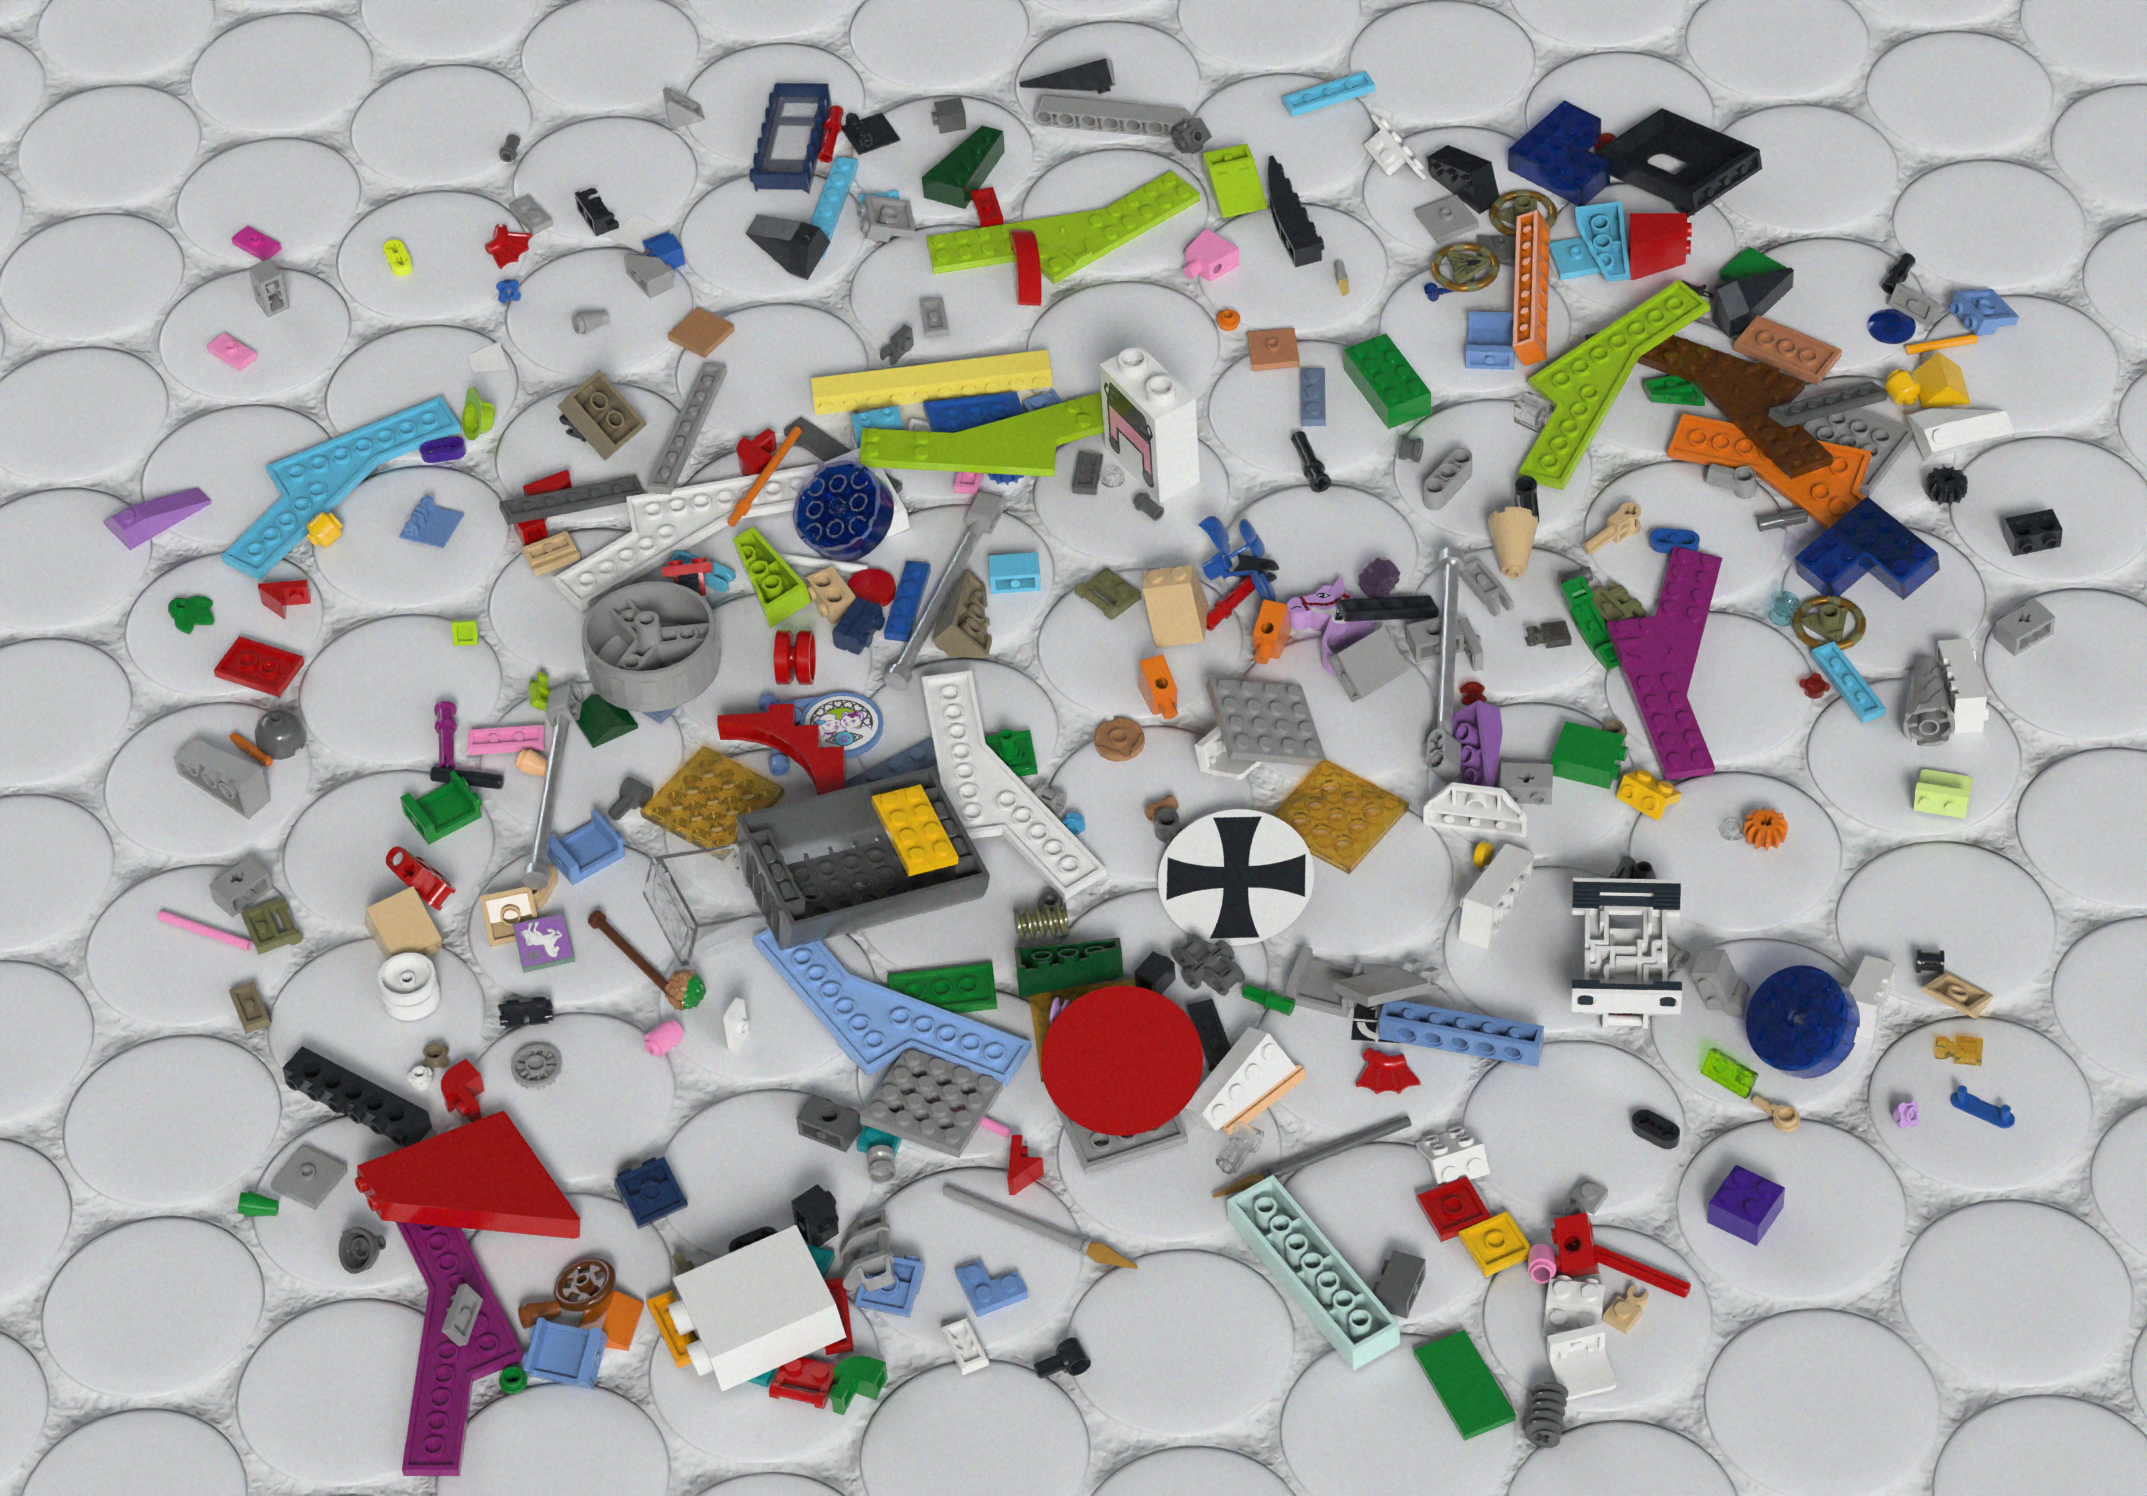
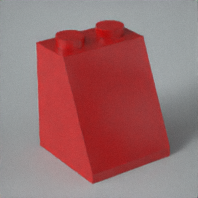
M1630 213L1629 269L1631 279L1629 280L1640 279L1686 264V254H1691V240H1687V237H1692V223H1687V213Z

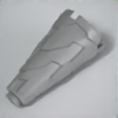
M1929 657L1920 659L1913 669V678L1903 719L1905 736L1911 742L1912 738L1918 740V745L1920 746L1941 745L1949 740L1951 733L1954 735L1955 716L1952 712V707L1949 706L1941 665H1939L1937 660Z

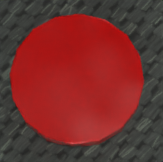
M881 569L861 570L855 573L847 583L856 598L867 600L868 603L873 602L883 605V607L887 606L896 594L894 578L888 572Z

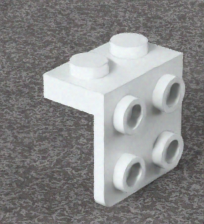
M1219 725L1195 744L1200 772L1210 773L1214 776L1220 775L1234 780H1241L1262 763L1258 761L1229 759Z
M1461 1126L1453 1127L1447 1133L1429 1135L1424 1137L1423 1141L1416 1143L1417 1150L1430 1161L1436 1188L1466 1176L1471 1180L1490 1174L1484 1144L1467 1128Z
M1602 1323L1585 1325L1579 1329L1566 1332L1559 1331L1547 1336V1358L1556 1382L1565 1386L1569 1391L1566 1400L1612 1390L1617 1386L1616 1377L1604 1349L1605 1331Z

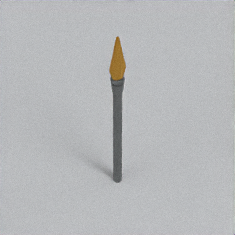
M1406 1116L1282 1165L1269 1167L1266 1170L1261 1169L1258 1174L1247 1176L1212 1195V1197L1216 1198L1244 1191L1271 1175L1279 1179L1293 1171L1410 1127L1412 1125L1411 1120Z

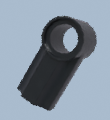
M1522 476L1515 482L1514 501L1516 507L1531 510L1532 515L1538 517L1539 523L1537 482L1530 476Z

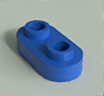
M1658 528L1650 534V547L1656 552L1672 554L1674 546L1698 551L1700 537L1692 530Z

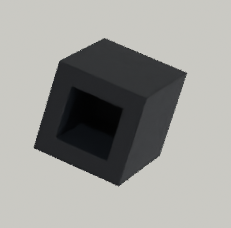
M1153 951L1134 971L1135 987L1145 988L1162 995L1176 979L1175 962L1169 957L1162 956Z

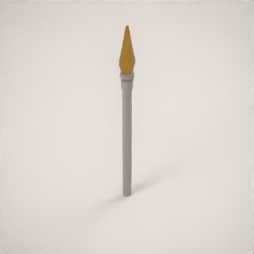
M948 1185L944 1188L943 1195L1068 1245L1070 1248L1081 1252V1254L1090 1256L1097 1263L1131 1269L1138 1268L1137 1265L1104 1243H1094L1089 1239L1085 1240L1075 1235L1072 1236Z

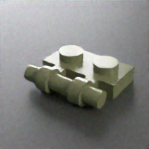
M1614 581L1608 585L1609 591L1602 586L1592 591L1594 594L1593 602L1606 624L1608 621L1633 619L1634 614L1641 618L1647 613L1642 608V603L1639 600L1629 596L1628 590Z

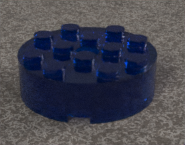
M844 460L827 464L813 474V479L806 487L803 485L797 495L793 510L795 530L800 539L821 557L843 562L855 561L872 552L882 542L891 527L894 514L892 493L881 478L861 463Z
M1806 965L1787 967L1768 977L1754 993L1746 1015L1747 1037L1756 1055L1782 1074L1802 1079L1820 1077L1837 1068L1851 1053L1855 1045L1854 1039L1857 1027L1860 1028L1859 1009L1850 990L1825 971Z

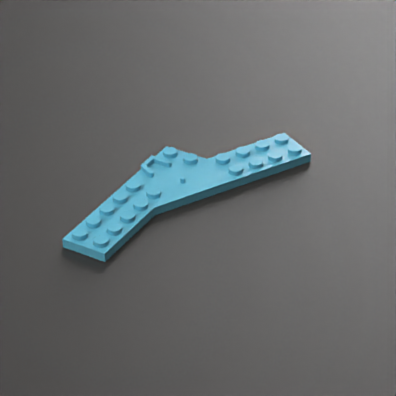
M441 396L265 466L266 472L281 498L221 555L222 562L260 581L309 533L306 527L309 521L320 512L330 513L379 464L419 449L426 441L446 438L461 432L460 424Z

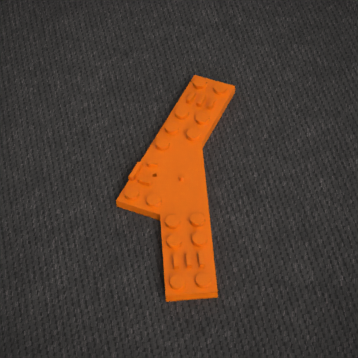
M1682 413L1668 449V458L1707 466L1717 464L1733 469L1741 466L1752 467L1756 472V476L1799 509L1804 508L1809 517L1893 582L1929 551L1928 544L1859 492L1872 457L1871 451L1817 440L1833 455V464L1790 479L1733 423Z

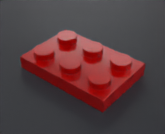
M239 636L215 667L214 673L215 677L280 697L305 662L303 656Z

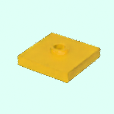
M1508 1211L1458 1231V1238L1484 1277L1527 1260L1528 1252L1532 1248Z

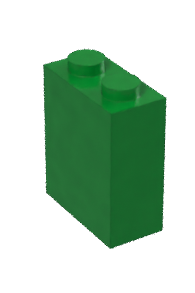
M1566 721L1551 756L1550 764H1553V776L1610 789L1613 780H1618L1621 761L1625 762L1628 755V747L1625 746V735Z

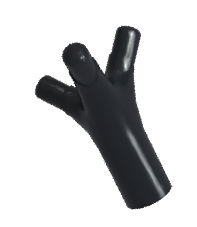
M1684 280L1682 281L1699 296L1714 298L1713 293L1704 290L1707 288L1705 284L1696 286Z

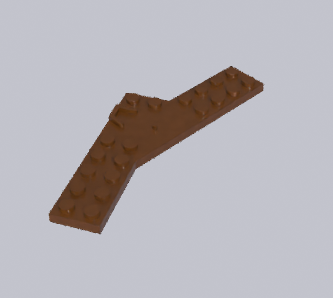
M1672 335L1638 359L1637 363L1691 381L1704 396L1790 479L1833 464V455L1800 424L1783 427L1768 416L1770 408L1791 403L1805 389L1804 380L1781 373L1780 368L1764 362L1752 363Z

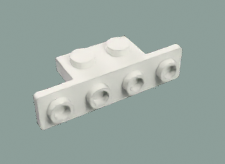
M1373 114L1371 118L1381 130L1364 144L1365 148L1389 176L1407 162L1424 180L1426 175L1422 170L1425 167L1416 157L1414 159L1411 158L1413 152L1405 144L1403 146L1400 145L1403 140L1394 130L1392 132L1389 131L1392 128L1391 125L1383 117L1379 120Z

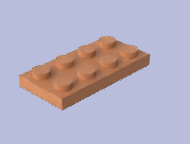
M1759 315L1755 317L1733 345V350L1778 367L1786 373L1815 385H1819L1842 356V350Z

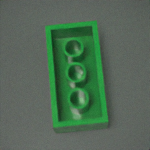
M1386 333L1344 349V371L1388 429L1431 413L1430 390Z

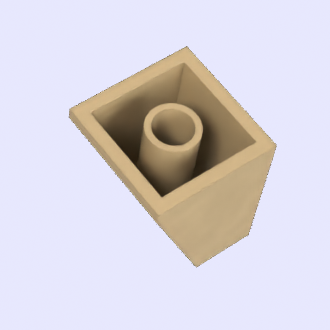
M1186 565L1146 570L1142 590L1156 648L1204 642L1209 604L1194 566Z
M414 886L366 908L364 925L387 960L402 953H418L430 957L439 951L438 948H441L442 938Z

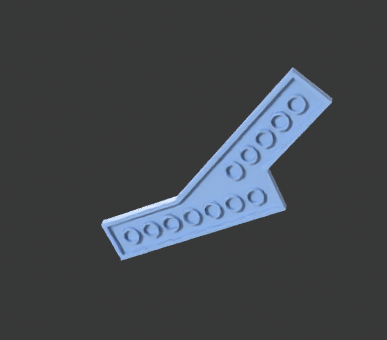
M770 928L752 937L753 945L837 1041V1045L850 1060L852 1059L867 1077L898 1060L905 1048H910L963 1066L983 1075L991 1076L993 1079L1003 1082V1086L1007 1087L1032 1049L1031 1042L849 974L821 941L780 950Z

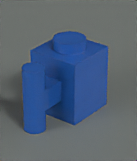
M668 231L642 241L644 249L649 250L646 256L658 257L666 265L669 264L672 269L685 265L683 248L673 234L670 235Z

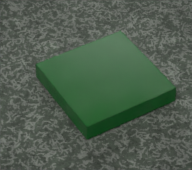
M1749 247L1720 271V278L1725 281L1735 277L1747 279L1750 278L1751 274L1764 276L1769 271L1785 269L1787 267Z

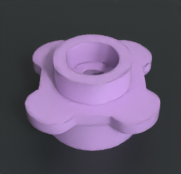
M1910 1100L1909 1103L1900 1102L1894 1108L1893 1117L1899 1128L1906 1129L1907 1126L1916 1127L1918 1125L1919 1112L1916 1100Z

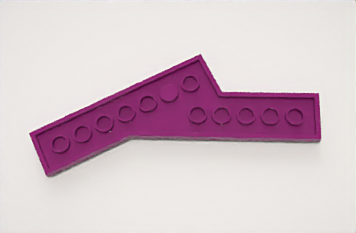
M395 1222L428 1289L402 1473L403 1476H460L473 1381L521 1362L524 1353L461 1228ZM467 1284L483 1299L467 1345L458 1347L441 1330L448 1314L446 1310L453 1303L451 1297L456 1294L459 1285Z

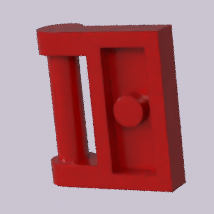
M803 1357L779 1367L775 1380L771 1383L769 1397L775 1399L780 1397L814 1404L815 1408L824 1409L828 1402L831 1388L835 1384L833 1369L836 1365ZM785 1384H786V1385H790V1386L799 1387V1388L808 1389V1390L817 1391V1393H813V1392H808V1391H804V1390H799V1389H795V1388L786 1387Z

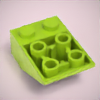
M1247 143L1203 153V173L1222 218L1267 209L1254 158Z

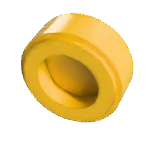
M1480 842L1477 845L1473 858L1476 867L1484 868L1485 865L1490 864L1493 855L1491 843Z

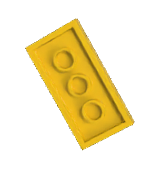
M921 784L872 796L871 804L908 876L958 864V855Z

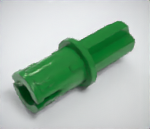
M1246 984L1242 991L1243 998L1264 1005L1265 1010L1269 1008L1287 1016H1291L1294 1010L1296 1000L1274 993L1272 989L1268 992Z

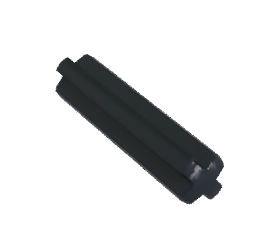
M436 766L432 767L430 772V779L434 782L449 783L451 781L449 773L454 770L459 777L463 776L469 786L502 789L504 785V776L502 774Z

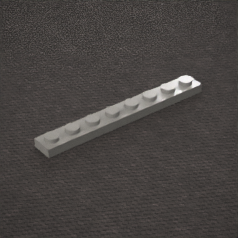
M703 363L647 483L648 493L672 494L727 374L726 365Z

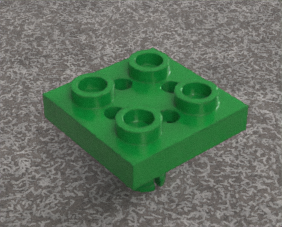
M1004 729L997 735L984 736L985 743L1007 766H1013L1009 768L1018 777L1038 774L1030 730L1014 732L1010 729Z

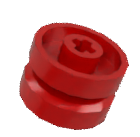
M777 630L774 642L776 684L790 685L794 680V675H796L799 685H813L816 670V646L813 630H799L796 640H794L791 630Z

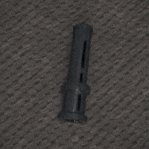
M1299 431L1294 433L1291 441L1304 465L1303 473L1310 480V488L1318 493L1327 490L1331 485V479L1324 472V464L1317 460L1305 432Z

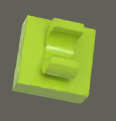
M477 619L452 620L453 646L479 644Z

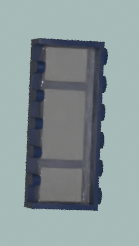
M775 83L773 92L769 94L770 105L765 110L766 121L761 126L762 137L758 138L757 142L758 152L754 153V168L750 169L749 174L750 182L754 183L755 192H758V189L803 190L810 194L819 157L818 154L825 132L824 122L828 119L829 109L832 104L829 85L826 83Z

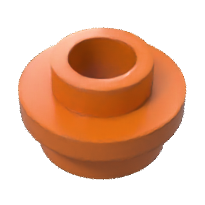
M1223 310L1217 315V324L1224 331H1233L1240 323V315L1234 310Z

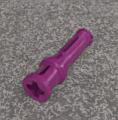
M449 701L439 702L434 706V713L437 716L434 729L438 733L439 740L438 767L446 768V764H449V768L454 769L453 734L457 730V723L454 720L457 707Z

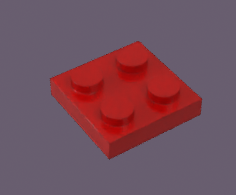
M1467 1176L1417 1195V1203L1440 1242L1458 1236V1231L1491 1218Z

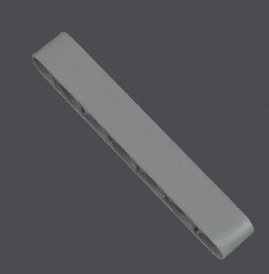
M1043 96L1038 100L1033 118L1037 124L1046 127L1172 138L1170 134L1176 130V125L1183 120L1192 118L1188 110L1183 108Z

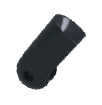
M1238 554L1239 564L1234 571L1257 570L1259 574L1263 573L1270 582L1277 579L1275 574L1267 572V570H1279V566L1274 560ZM1248 575L1234 576V577L1244 578V579H1245Z

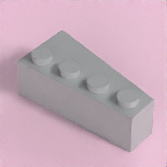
M194 739L173 757L179 775L247 819H250L270 802L268 786L264 779L262 767L197 739Z

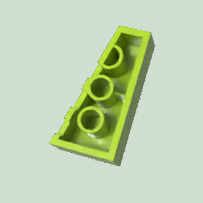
M754 527L733 539L739 559L770 629L811 603L806 584Z

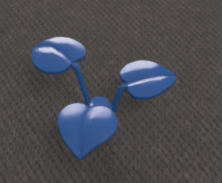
M1215 516L1202 520L1198 526L1209 535L1219 550L1211 559L1202 563V568L1207 578L1214 580L1220 576L1225 579L1231 576L1251 575L1262 602L1264 599L1276 602L1275 591L1263 573L1259 574L1257 570L1229 572L1230 568H1232L1231 559L1250 548L1255 557L1261 558L1264 556V544L1251 523L1246 519L1240 521V533L1247 544L1229 554V535L1223 523Z

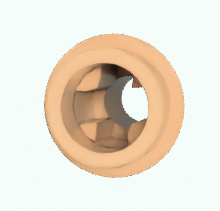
M523 749L517 758L516 768L520 769L521 773L545 777L547 759L531 749L528 751Z

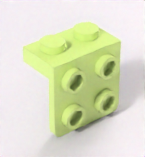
M1928 769L1922 770L1919 782L1916 785L1913 810L1966 819L1973 784L1972 777Z

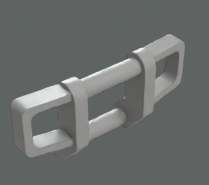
M885 1210L858 1218L855 1222L854 1232L850 1233L840 1248V1258L844 1263L842 1281L843 1287L846 1290L856 1289L862 1282L865 1290L871 1292L895 1282L894 1256L890 1251L889 1243L891 1228ZM878 1243L879 1252L855 1260L862 1248ZM886 1269L884 1274L870 1279L866 1278L870 1274Z

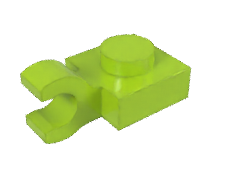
M540 671L537 672L536 681L533 679L529 680V699L531 706L546 712L549 692L553 689L548 688L547 674Z

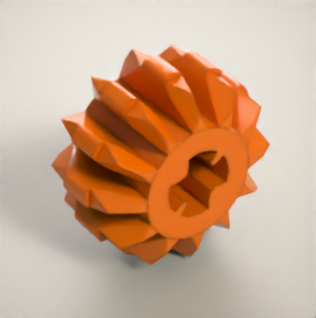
M1764 806L1761 811L1753 809L1751 814L1746 815L1743 826L1744 837H1746L1748 844L1755 845L1756 850L1760 847H1765L1768 851L1770 846L1778 848L1780 843H1784L1788 831V824L1784 820L1783 813H1776L1775 808L1770 811L1766 810Z

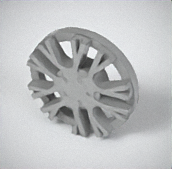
M546 1045L527 1046L517 1052L512 1059V1075L522 1087L545 1088L547 1084L552 1085V1082H555L559 1073L561 1074L560 1056L556 1050ZM532 1052L533 1056L529 1058H526L524 1056L525 1054ZM549 1054L554 1056L553 1058L546 1060ZM516 1070H524L521 1073L516 1072Z

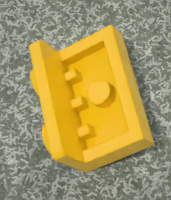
M1639 769L1625 774L1616 795L1617 799L1655 820L1662 818L1666 806L1677 803L1680 799L1681 792L1673 789L1674 786L1672 784L1655 779L1646 770Z

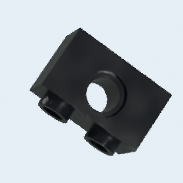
M816 1184L791 1201L794 1223L797 1225L807 1246L811 1244L820 1247L839 1234L837 1223L839 1217L835 1209L837 1202L830 1191L827 1190L825 1192Z

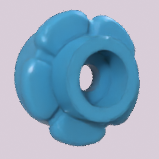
M1067 813L1064 816V820L1061 821L1074 836L1085 830L1084 817L1081 814Z

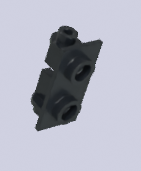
M534 997L528 1002L512 999L498 1005L500 1013L504 1014L499 1016L500 1026H506V1028L525 1026V1016H529L530 1026L549 1024V1021H554L553 1010H548L554 1009L551 999H546V997Z

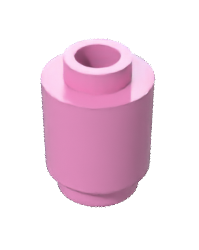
M675 1020L662 1022L644 1036L646 1051L652 1056H663L681 1042V1038L684 1036L683 1029Z
M1547 1244L1534 1245L1528 1252V1274L1535 1282L1541 1284L1549 1282V1278L1552 1279L1556 1273V1252Z

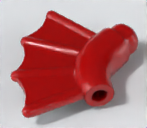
M497 224L494 228L493 239L485 245L486 252L489 255L492 254L498 268L502 269L508 263L518 262L519 256L529 250L528 241L532 238V234L508 232L505 224L502 227H499V224Z
M1371 1047L1364 1051L1362 1058L1368 1062V1065L1356 1082V1087L1369 1088L1375 1094L1385 1091H1393L1400 1094L1402 1090L1409 1086L1421 1085L1419 1079L1407 1066L1403 1053L1389 1055L1380 1050L1375 1051Z

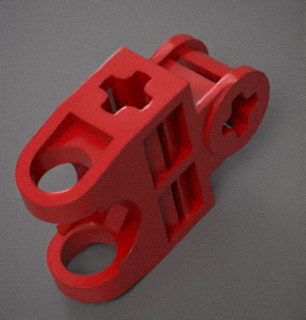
M400 846L393 847L388 852L386 865L408 887L414 886L425 902L441 911L443 902L451 893L454 894L456 891L455 887L450 884L451 882L427 860L413 856L409 851ZM401 852L403 855L401 862L394 865V856Z

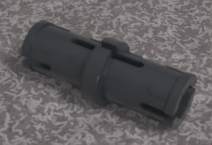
M1904 253L1899 262L1892 266L1889 270L1888 278L1882 284L1884 292L1893 294L1896 284L1907 279L1909 270L1916 263L1913 255Z

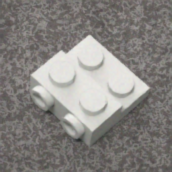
M1560 1275L1556 1279L1549 1278L1542 1337L1547 1338V1336L1559 1331L1566 1332L1579 1329L1585 1325L1602 1323L1606 1285L1600 1284L1596 1279H1586L1584 1282L1572 1281L1570 1277Z

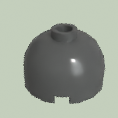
M278 709L266 713L259 719L255 728L257 747L266 755H270L272 759L282 760L294 756V751L298 750L299 747L302 749L307 739L302 721L294 713L287 710Z

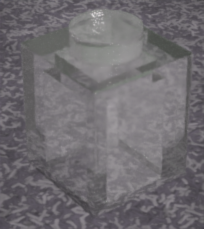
M1527 391L1514 404V422L1536 433H1539L1545 427L1552 415V402L1530 391Z

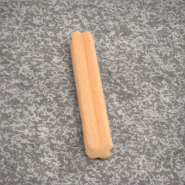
M1295 1065L1297 1069L1223 1125V1132L1229 1136L1237 1132L1305 1079V1069L1300 1065Z

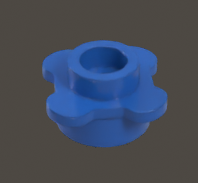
M506 279L498 282L496 285L500 294L498 300L501 303H505L508 300H520L521 293L518 292L519 282L515 279Z

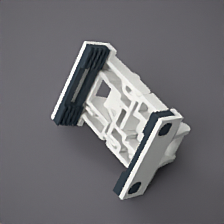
M1573 878L1572 915H1585L1584 980L1572 979L1571 1012L1602 1015V1028H1608V1026H1642V1029H1648V1016L1681 1014L1682 982L1668 981L1667 917H1680L1681 880ZM1609 915H1643L1642 929L1610 928L1609 930ZM1609 1013H1618V1015H1608V1014H1609ZM1621 1013H1629L1630 1015H1620V1014H1621ZM1632 1013L1642 1014V1016H1634Z

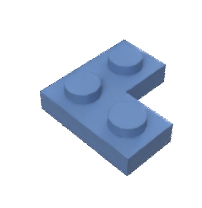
M981 1260L955 1270L956 1278L977 1317L1028 1298V1291L1017 1271L991 1280Z

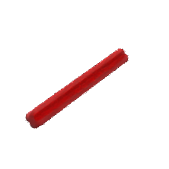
M1571 1242L1567 1250L1572 1252L1578 1250L1581 1242ZM1595 1244L1598 1263L1682 1298L1688 1296L1691 1290L1689 1282Z

